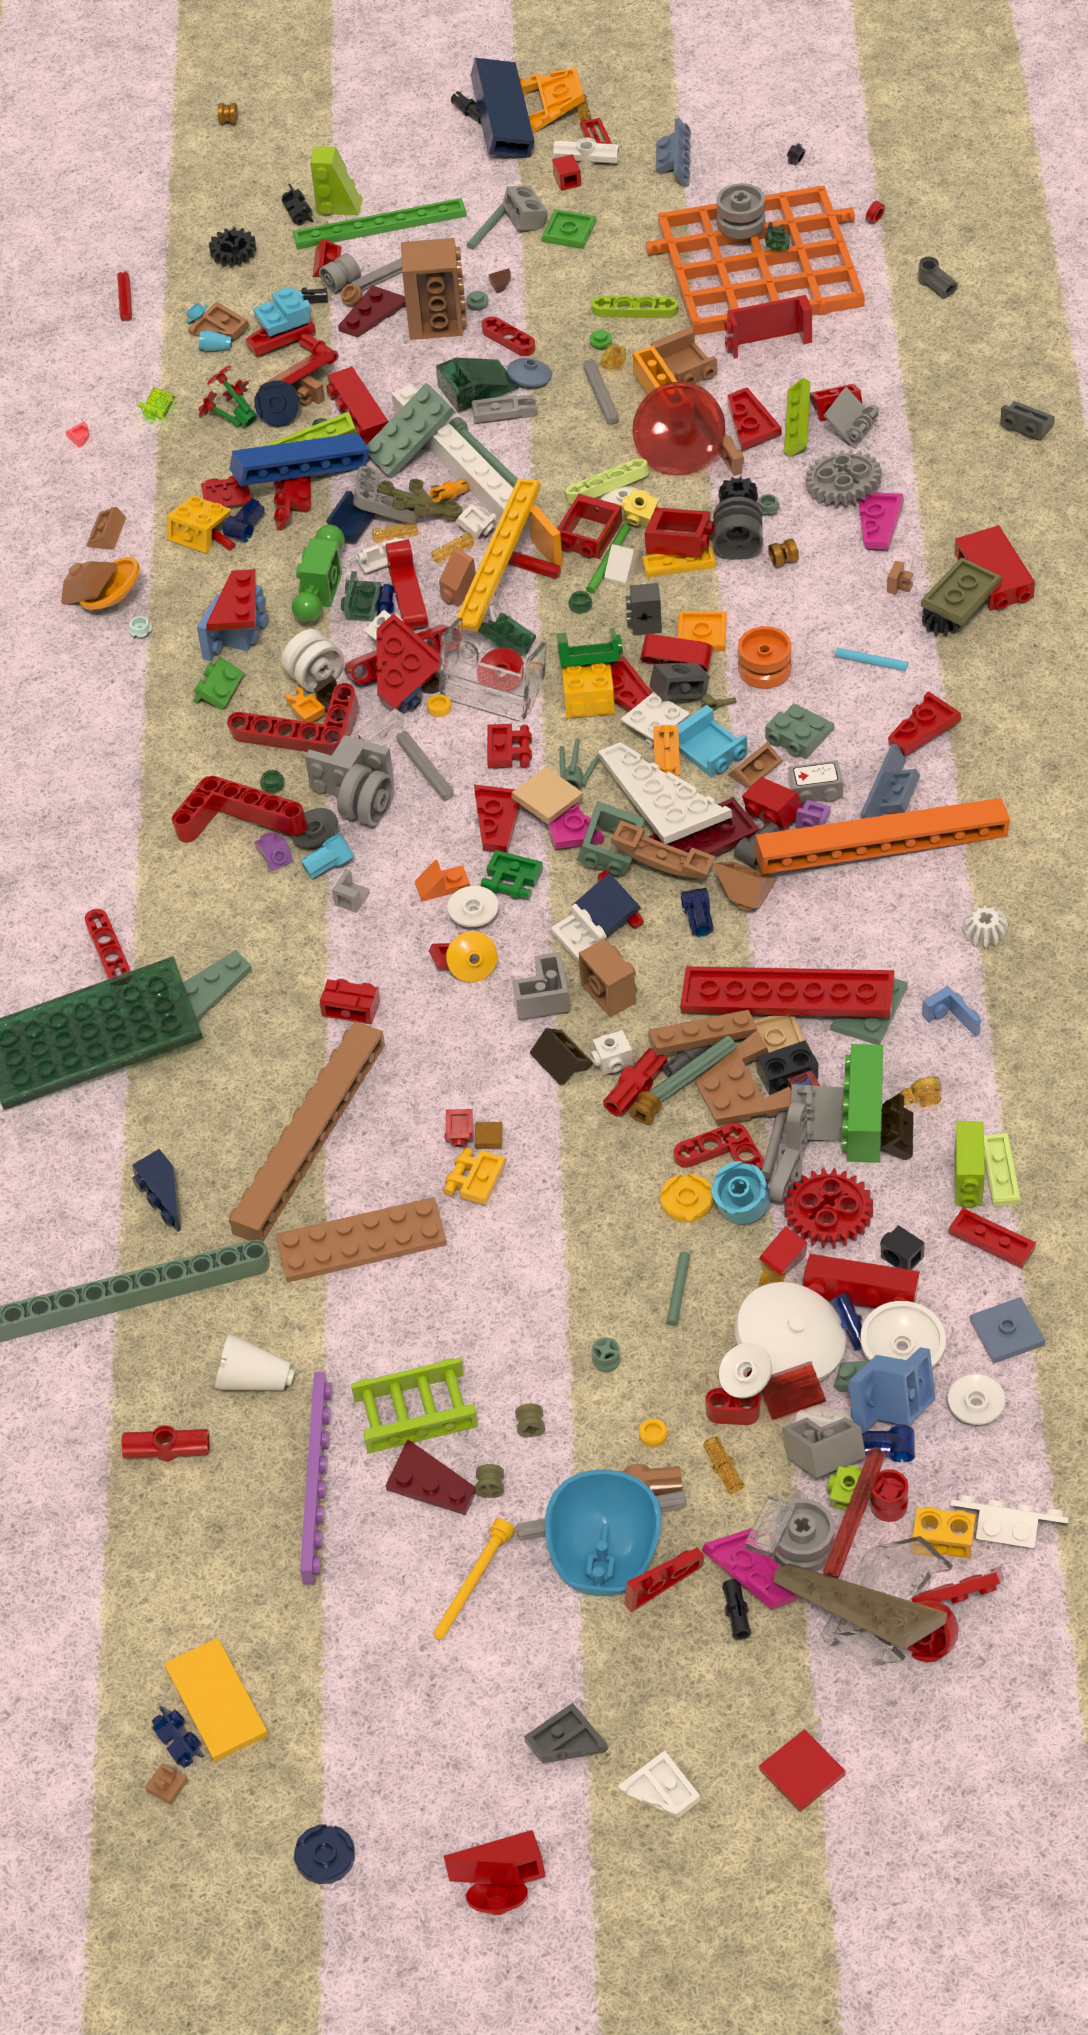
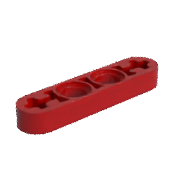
M102 909L88 911L85 915L86 927L109 983L115 988L126 987L132 980L130 967L107 913ZM95 919H98L101 923V927L98 929L95 921H93ZM103 936L111 937L106 943L98 942V939ZM111 954L119 956L114 961L106 960V957ZM119 968L123 977L118 978L115 969Z

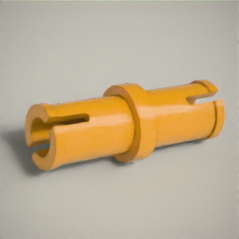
M459 479L455 482L447 481L442 486L432 488L429 495L430 498L437 496L432 499L433 502H440L445 499L452 500L457 495L467 493L469 491V484L462 485L467 482L465 479Z

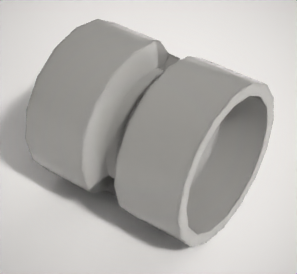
M345 253L336 258L334 262L319 269V276L324 286L332 293H335L344 288L345 284H350L352 281L360 278L361 271L356 260L350 254Z

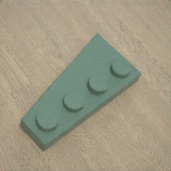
M235 950L151 1002L152 1008L182 1039L193 1024H197L211 1007L214 1008L220 1002V998L227 991L230 992L252 971L251 965Z

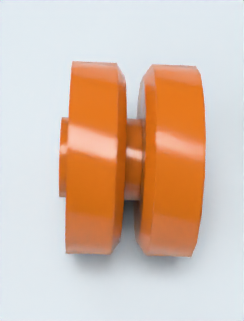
M760 626L745 632L738 642V672L741 679L748 685L765 689L777 687L784 683L791 675L792 643L789 636L782 630L769 626Z

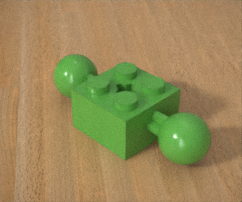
M328 524L319 528L315 534V539L310 538L307 548H303L302 563L298 564L296 570V577L300 579L299 594L295 596L291 606L294 616L302 622L316 620L322 612V607L332 606L342 576L339 551L345 543L342 530L335 525Z

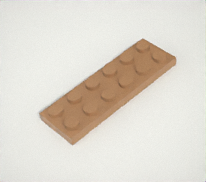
M435 1197L275 1234L287 1283L447 1246Z

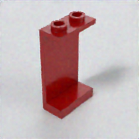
M802 295L728 310L727 320L724 321L725 331L728 334V337L725 338L726 350L731 351L735 359L738 358V345L799 333L803 344L812 343V307L807 296Z
M999 525L955 538V556L958 560L962 557L1002 576V583L988 597L989 611L1003 609L1009 605L1026 602L1034 598L1035 581Z

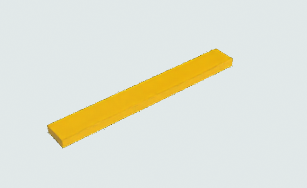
M517 479L454 622L456 629L478 632L540 491V480Z

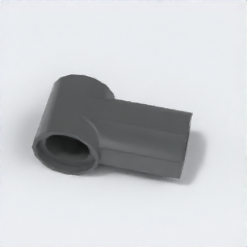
M930 256L920 260L918 282L923 286L932 287L942 297L948 298L953 295L958 289V283L939 268V261Z
M772 822L770 824L766 823L750 839L743 838L735 847L734 857L753 869H757L758 862L754 851L756 835L779 832V827Z

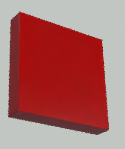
M805 1729L759 1765V1771L799 1812L803 1811L846 1775L845 1769Z

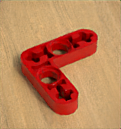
M730 1123L682 1141L674 1147L673 1151L675 1163L682 1168H689L730 1153L734 1162L741 1161L746 1164H753L760 1170H762L764 1162L747 1129L740 1123ZM735 1133V1135L739 1136V1138L735 1139V1137L730 1136V1134ZM707 1142H714L718 1145L713 1150H707L703 1147ZM686 1152V1154H690V1157L686 1158V1156L681 1155V1153ZM749 1152L754 1157L750 1160H742L739 1155ZM765 1179L768 1185L770 1179Z

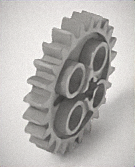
M841 450L838 455L831 452V457L823 455V461L815 460V465L809 466L810 471H806L807 477H805L808 493L812 494V498L818 497V502L825 500L827 505L834 501L835 506L840 502L847 505L848 501L851 500L857 503V498L865 500V494L873 495V490H878V484L882 483V471L880 463L876 462V458H870L869 453L862 456V451L853 454V450H850L848 453H844Z

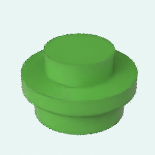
M597 330L590 335V344L598 350L606 349L612 342V335L607 331Z

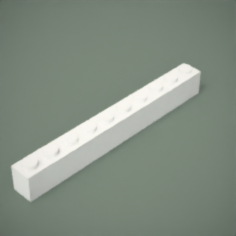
M411 384L392 393L395 415L418 392ZM446 421L424 445L458 480L465 479L467 481L463 485L468 483L469 491L491 514L494 513L499 521L513 488ZM529 516L518 542L531 536Z

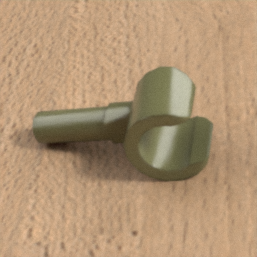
M706 694L702 697L705 704H701V707L703 708L705 705H708L714 712L720 706L735 704L737 701L735 697L715 700L710 694Z

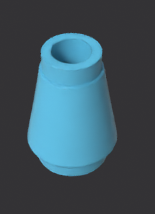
M207 329L206 332L200 331L199 349H203L204 352L230 350V336Z

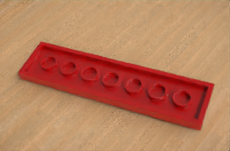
M686 966L680 1009L681 1013L729 1014L749 1010L750 1014L891 1017L895 971Z

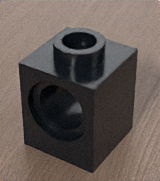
M899 1225L892 1232H887L881 1239V1258L896 1268L912 1270L924 1258L925 1242Z

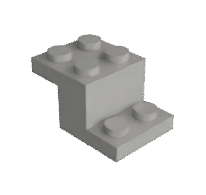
M343 736L332 756L310 749L305 755L310 789L317 793H327L338 798L342 781L349 769L355 764L370 767L373 772L379 770L391 774L393 777L390 748L350 736Z

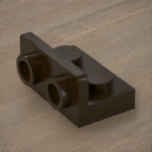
M898 1093L882 1104L881 1148L903 1160H908L913 1156L914 1113L904 1108V1095Z

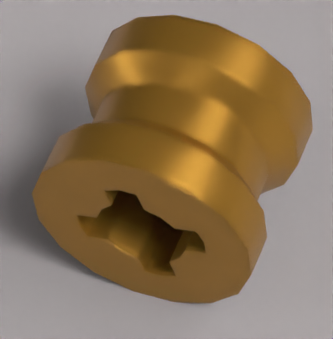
M219 103V124H225L226 122L237 124V103H231L230 105Z
M642 1091L636 1098L637 1103L631 1105L629 1114L635 1121L650 1125L655 1119L654 1114L658 1113L662 1108V1103L654 1094Z

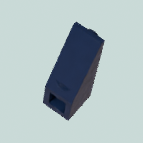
M158 1149L132 1164L134 1172L132 1180L139 1191L144 1190L147 1193L146 1198L153 1208L158 1207L160 1209V1215L167 1226L172 1224L176 1231L179 1232L181 1231L174 1167L161 1150Z

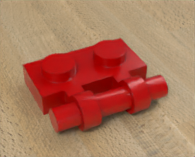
M512 724L487 725L488 768L513 767V759H518L522 768L529 767L530 760L532 759V750L530 749L532 734L528 725L520 726L519 731H513ZM513 743H519L520 747H513Z

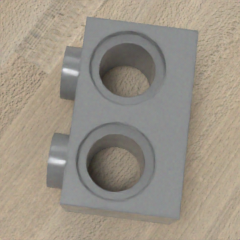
M507 186L502 205L518 230L541 229L544 220L547 218V210L531 186Z

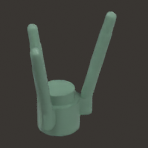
M576 738L571 764L567 769L565 767L564 746L559 748L560 777L579 790L581 787H586L587 780L600 759L599 755H596L583 776L582 769L576 766L580 739Z

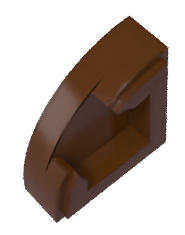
M509 268L488 274L489 281L496 293L504 291L511 281Z

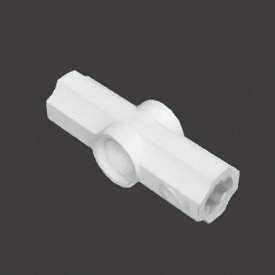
M582 138L577 142L555 141L553 158L573 154L575 160L582 166H590L594 163L618 164L620 145L596 143L592 138Z

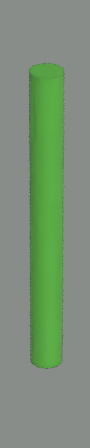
M622 524L612 544L622 545L631 529L628 524ZM612 544L586 587V591L589 593H595L605 575Z

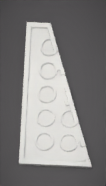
M621 742L598 751L601 762L664 844L732 817V810L726 806L722 808L717 805L712 797H704L697 792V788L670 772L666 774L660 770L659 765L654 762H646L642 759L641 754Z

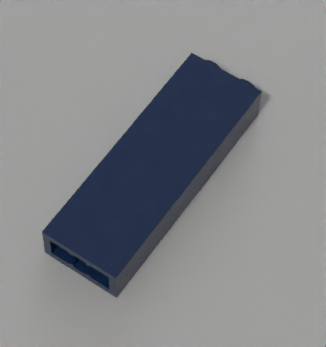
M475 58L470 76L488 154L530 158L535 140L516 62Z

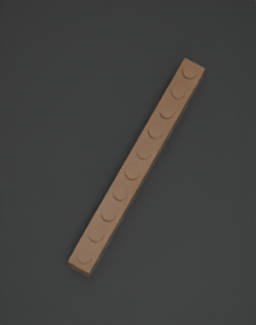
M354 1021L351 1028L344 1032L339 1047L334 1049L330 1055L329 1063L320 1070L317 1082L313 1088L308 1089L305 1101L301 1107L295 1110L289 1126L282 1130L279 1142L276 1147L270 1149L267 1161L263 1167L257 1170L255 1180L250 1188L247 1187L245 1189L242 1201L237 1208L231 1211L229 1223L233 1235L249 1241L260 1240L263 1242L385 1047L382 1030Z

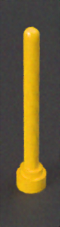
M501 1518L494 1520L489 1529L491 1532L489 1534V1542L434 1631L436 1639L441 1640L445 1637L500 1544L510 1541L515 1528L508 1521Z

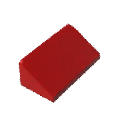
M325 239L320 240L315 249L312 277H320L319 269L330 262H334L336 258L341 256V246Z

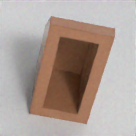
M458 548L453 550L439 579L441 598L445 602L452 603L457 607L463 604L476 574L474 558Z

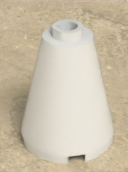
M228 1334L221 1356L222 1360L218 1369L215 1388L220 1390L284 1391L286 1385L291 1386L295 1370L290 1369L291 1363L235 1335Z

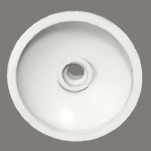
M894 1301L877 1307L867 1316L861 1329V1347L868 1360H871L875 1355L907 1360L915 1351L922 1347L930 1349L933 1368L940 1361L945 1350L946 1334L941 1321L931 1310L914 1302ZM898 1347H905L906 1350H899Z

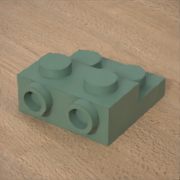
M793 703L785 713L779 711L765 726V739L773 745L785 748L794 756L807 759L834 730V723Z

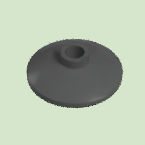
M326 808L308 810L304 812L308 823L307 830L300 835H290V837L300 847L318 846L331 838L335 833L338 819L333 811Z

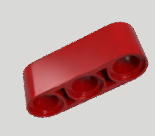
M647 634L644 638L640 660L652 665L698 663L707 672L713 646L702 641Z

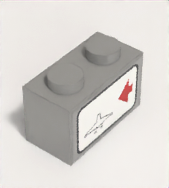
M838 760L788 767L789 787L791 790L798 792L802 804H805L807 800L817 802L825 800L834 801L843 798V779Z

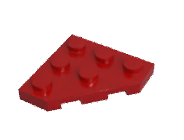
M394 613L377 628V696L395 712L401 706L402 701L417 687L421 688L446 665V661Z

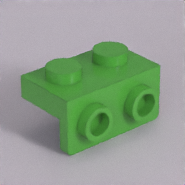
M221 657L218 658L215 664L210 662L203 673L206 676L205 680L200 679L193 690L196 693L193 702L197 704L202 698L218 709L223 710L244 672Z

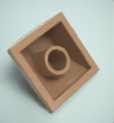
M89 561L72 565L63 581L62 604L67 605L97 598L116 569V563Z
M733 861L715 863L714 867L730 901L738 903V908L752 911V908H760L778 879L776 876L761 874L759 870Z

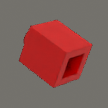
M573 154L552 159L553 176L561 191L581 186V172Z

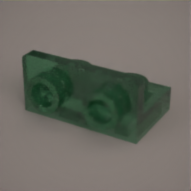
M351 572L350 580H346L345 583L346 597L341 599V611H345L346 620L372 622L375 619L382 590L381 582L358 581L357 572Z
M500 613L496 622H482L478 632L501 648L512 649L520 656L528 654L536 639V635L505 613Z

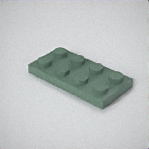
M425 383L368 443V455L390 478H393L455 411L428 383Z

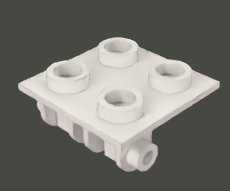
M653 692L620 720L645 735L646 746L652 748L654 747L653 726L678 725L690 716V713L669 700H662Z

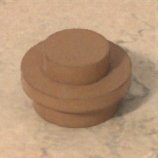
M354 284L346 285L341 291L343 303L347 306L358 303L362 297V289Z

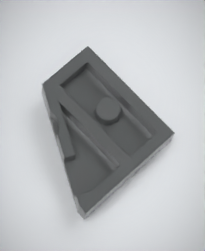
M573 1703L524 1736L525 1743L542 1763L604 1753L608 1750L607 1743Z

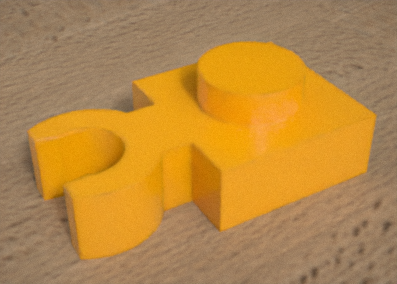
M296 687L297 696H291L288 692L285 693L286 702L301 721L313 722L326 714L325 707L312 694L305 697L301 687Z

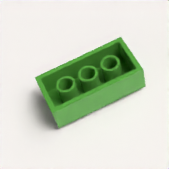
M851 1044V1055L845 1054L842 1152H847V1162L880 1163L883 1045Z

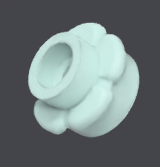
M144 616L134 617L129 623V633L132 636L145 637L152 630V625L149 624L148 619Z

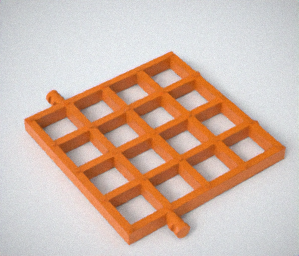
M824 185L764 195V211L779 209L783 220L766 222L759 234L743 239L728 237L720 230L713 231L710 220L717 219V203L658 213V225L663 239L646 241V250L648 255L668 253L694 335L725 330L724 321L727 320V314L699 318L695 306L726 301L728 310L739 308L737 299L767 295L768 301L772 302L779 300L778 292L807 288L809 292L812 315H825L829 312L864 307L865 295L838 224L855 220L853 207L833 210ZM819 202L823 212L794 218L790 207ZM700 222L703 233L673 238L670 227ZM829 229L832 237L830 240L803 244L799 234L801 232ZM789 235L792 246L762 250L760 239ZM749 242L752 253L722 258L719 246ZM708 248L712 260L682 264L678 253ZM838 254L842 266L812 271L809 259ZM798 261L802 272L772 277L768 266ZM753 268L758 269L760 280L731 284L728 276L729 272ZM717 275L720 283L719 287L690 291L688 279ZM848 281L852 293L822 298L818 288L819 285Z

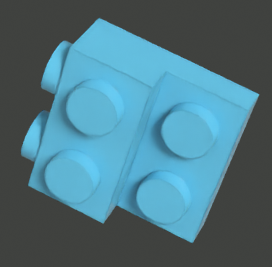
M293 287L282 288L278 292L272 293L273 302H266L253 308L255 318L269 336L311 322L309 313L312 310L309 301L304 300L301 291H295Z

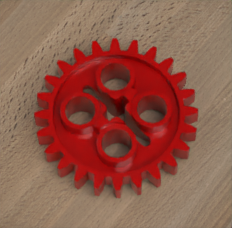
M822 1168L821 1175H817L812 1170L811 1178L801 1175V1183L793 1182V1189H788L787 1198H785L784 1215L787 1217V1225L793 1226V1232L796 1234L801 1232V1238L804 1240L808 1237L811 1238L812 1246L817 1241H821L822 1248L826 1246L827 1242H831L832 1247L836 1248L837 1241H841L846 1246L847 1238L857 1241V1233L865 1234V1226L870 1227L871 1218H873V1199L870 1198V1190H865V1183H857L856 1175L848 1179L847 1171L837 1175L836 1168H833L831 1174H827L826 1170Z

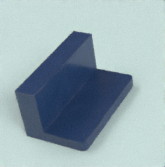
M346 491L326 520L327 524L335 525L342 530L345 542L355 543L376 514L356 507L353 504L354 495L352 491Z

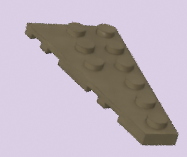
M788 1563L774 1573V1583L904 1650L946 1624L947 1612Z

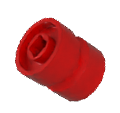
M888 1469L878 1472L872 1478L870 1488L871 1512L881 1521H897L903 1518L907 1512L909 1485L902 1473Z

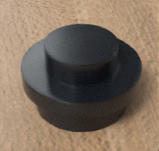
M798 143L796 146L792 145L787 153V157H789L788 163H795L797 165L802 160L806 149L802 148V144Z

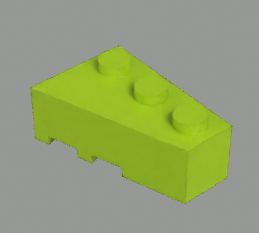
M315 146L310 165L317 214L359 215L363 197L361 194H358L354 180L350 179L347 167L337 148Z

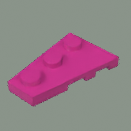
M865 494V500L858 498L865 549H889L904 503L903 494Z
M578 803L550 824H547L554 849L582 845L590 817L582 813ZM595 829L590 844L604 843V835L600 830L597 831Z
M753 1528L704 1544L702 1552L771 1610L796 1601L797 1594L774 1583V1573L780 1567Z

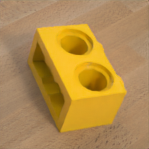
M931 1506L925 1508L917 1507L912 1551L971 1559L975 1514H969L962 1510L954 1512L939 1510ZM932 1527L934 1530H926L924 1528ZM954 1531H962V1532H964V1533H963V1534H955V1533H953V1532H954Z

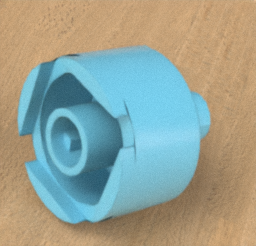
M735 1161L723 1166L715 1175L711 1189L712 1196L720 1213L728 1221L735 1225L752 1223L769 1210L771 1199L769 1198L770 1190L763 1173L757 1166Z

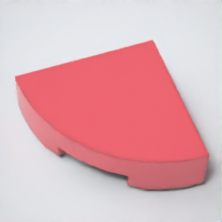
M85 421L66 431V436L79 448L89 438L88 426Z

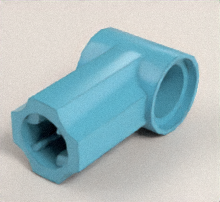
M339 833L326 840L322 847L300 861L307 874L313 879L329 868L347 862L354 854L342 833Z

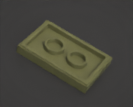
M961 557L921 600V607L962 626L1002 583V576Z

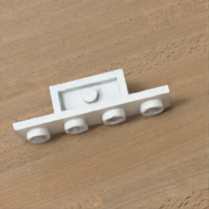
M959 1495L958 1500H951V1506L980 1510L976 1539L1035 1548L1039 1519L1068 1523L1069 1517H1063L1064 1511L1046 1508L1045 1514L1034 1512V1506L1017 1504L1016 1509L1005 1508L1004 1501L988 1499L987 1505L975 1503L976 1497Z

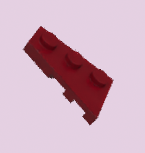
M372 285L338 325L339 332L357 338L377 326L378 322L388 316L390 318L396 314V310L406 307L405 296Z
M407 1439L385 1485L387 1491L465 1516L476 1494V1487L409 1439Z

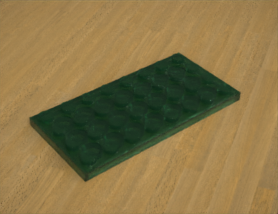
M174 956L1 1017L0 1102L3 1109L6 1110L204 1039Z

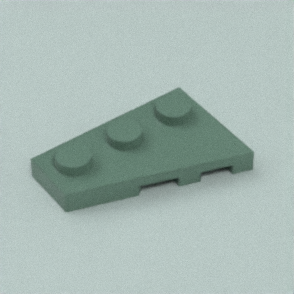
M895 978L891 1017L839 1016L830 1025V1031L880 1045L908 988V982Z

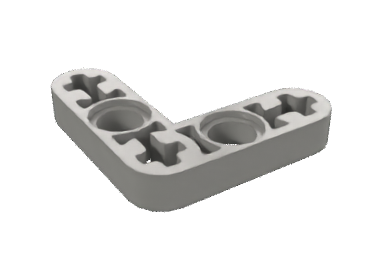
M370 466L359 467L355 478L353 504L356 507L407 523H416L419 516L414 513V508L396 509L392 506L393 497L377 493L379 473L376 469Z
M792 1101L786 1119V1149L773 1178L769 1199L780 1202L785 1201L787 1191L791 1187L807 1145V1104Z

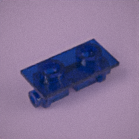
M160 1706L159 1709L163 1715H158L152 1720V1729L164 1745H167L174 1739V1742L166 1749L176 1764L185 1768L193 1762L192 1757L194 1755L201 1758L205 1757L199 1748L201 1746L200 1740L191 1731L188 1732L184 1727L186 1723L184 1717L175 1709L171 1711Z

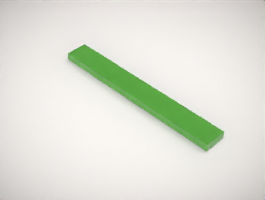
M462 198L294 230L292 232L298 250L317 246L321 239L334 243L467 217Z

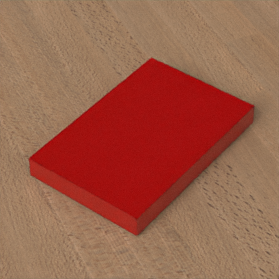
M331 350L311 354L266 382L284 380L293 384L333 360L334 355Z

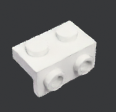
M577 904L571 906L572 915L551 927L552 934L579 963V952L607 937L601 926L594 925L589 913L585 909L581 910Z

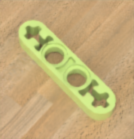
M641 458L634 459L570 485L565 490L568 503L573 504L578 494L596 498L646 477L649 474L647 460Z

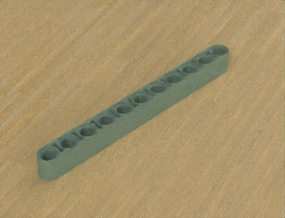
M251 1240L1 1305L0 1342L265 1273L270 1266L267 1246L260 1240Z

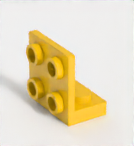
M191 496L167 515V540L207 554L212 548V529L231 514V509L219 503L204 500L199 496Z

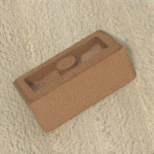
M117 506L98 514L88 539L87 547L114 550L126 520V516Z
M766 742L732 770L728 776L749 789L760 777L766 776L783 760L770 744Z

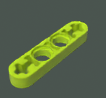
M598 296L591 302L592 313L598 317L670 318L678 314V301L673 297ZM622 305L629 306V307L626 308V309L618 308V307H620V306H622ZM642 306H650L651 308H649V309H642L641 307H642Z

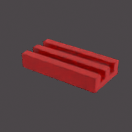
M600 118L580 122V128L585 138H591L586 127L589 126L596 143L612 144ZM594 124H597L599 131L604 139V142L600 141Z

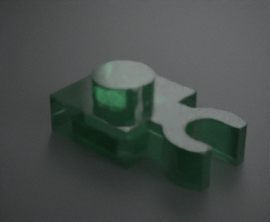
M769 222L765 234L766 247L775 251L789 249V233L784 232V224H781L780 227H774L773 223Z

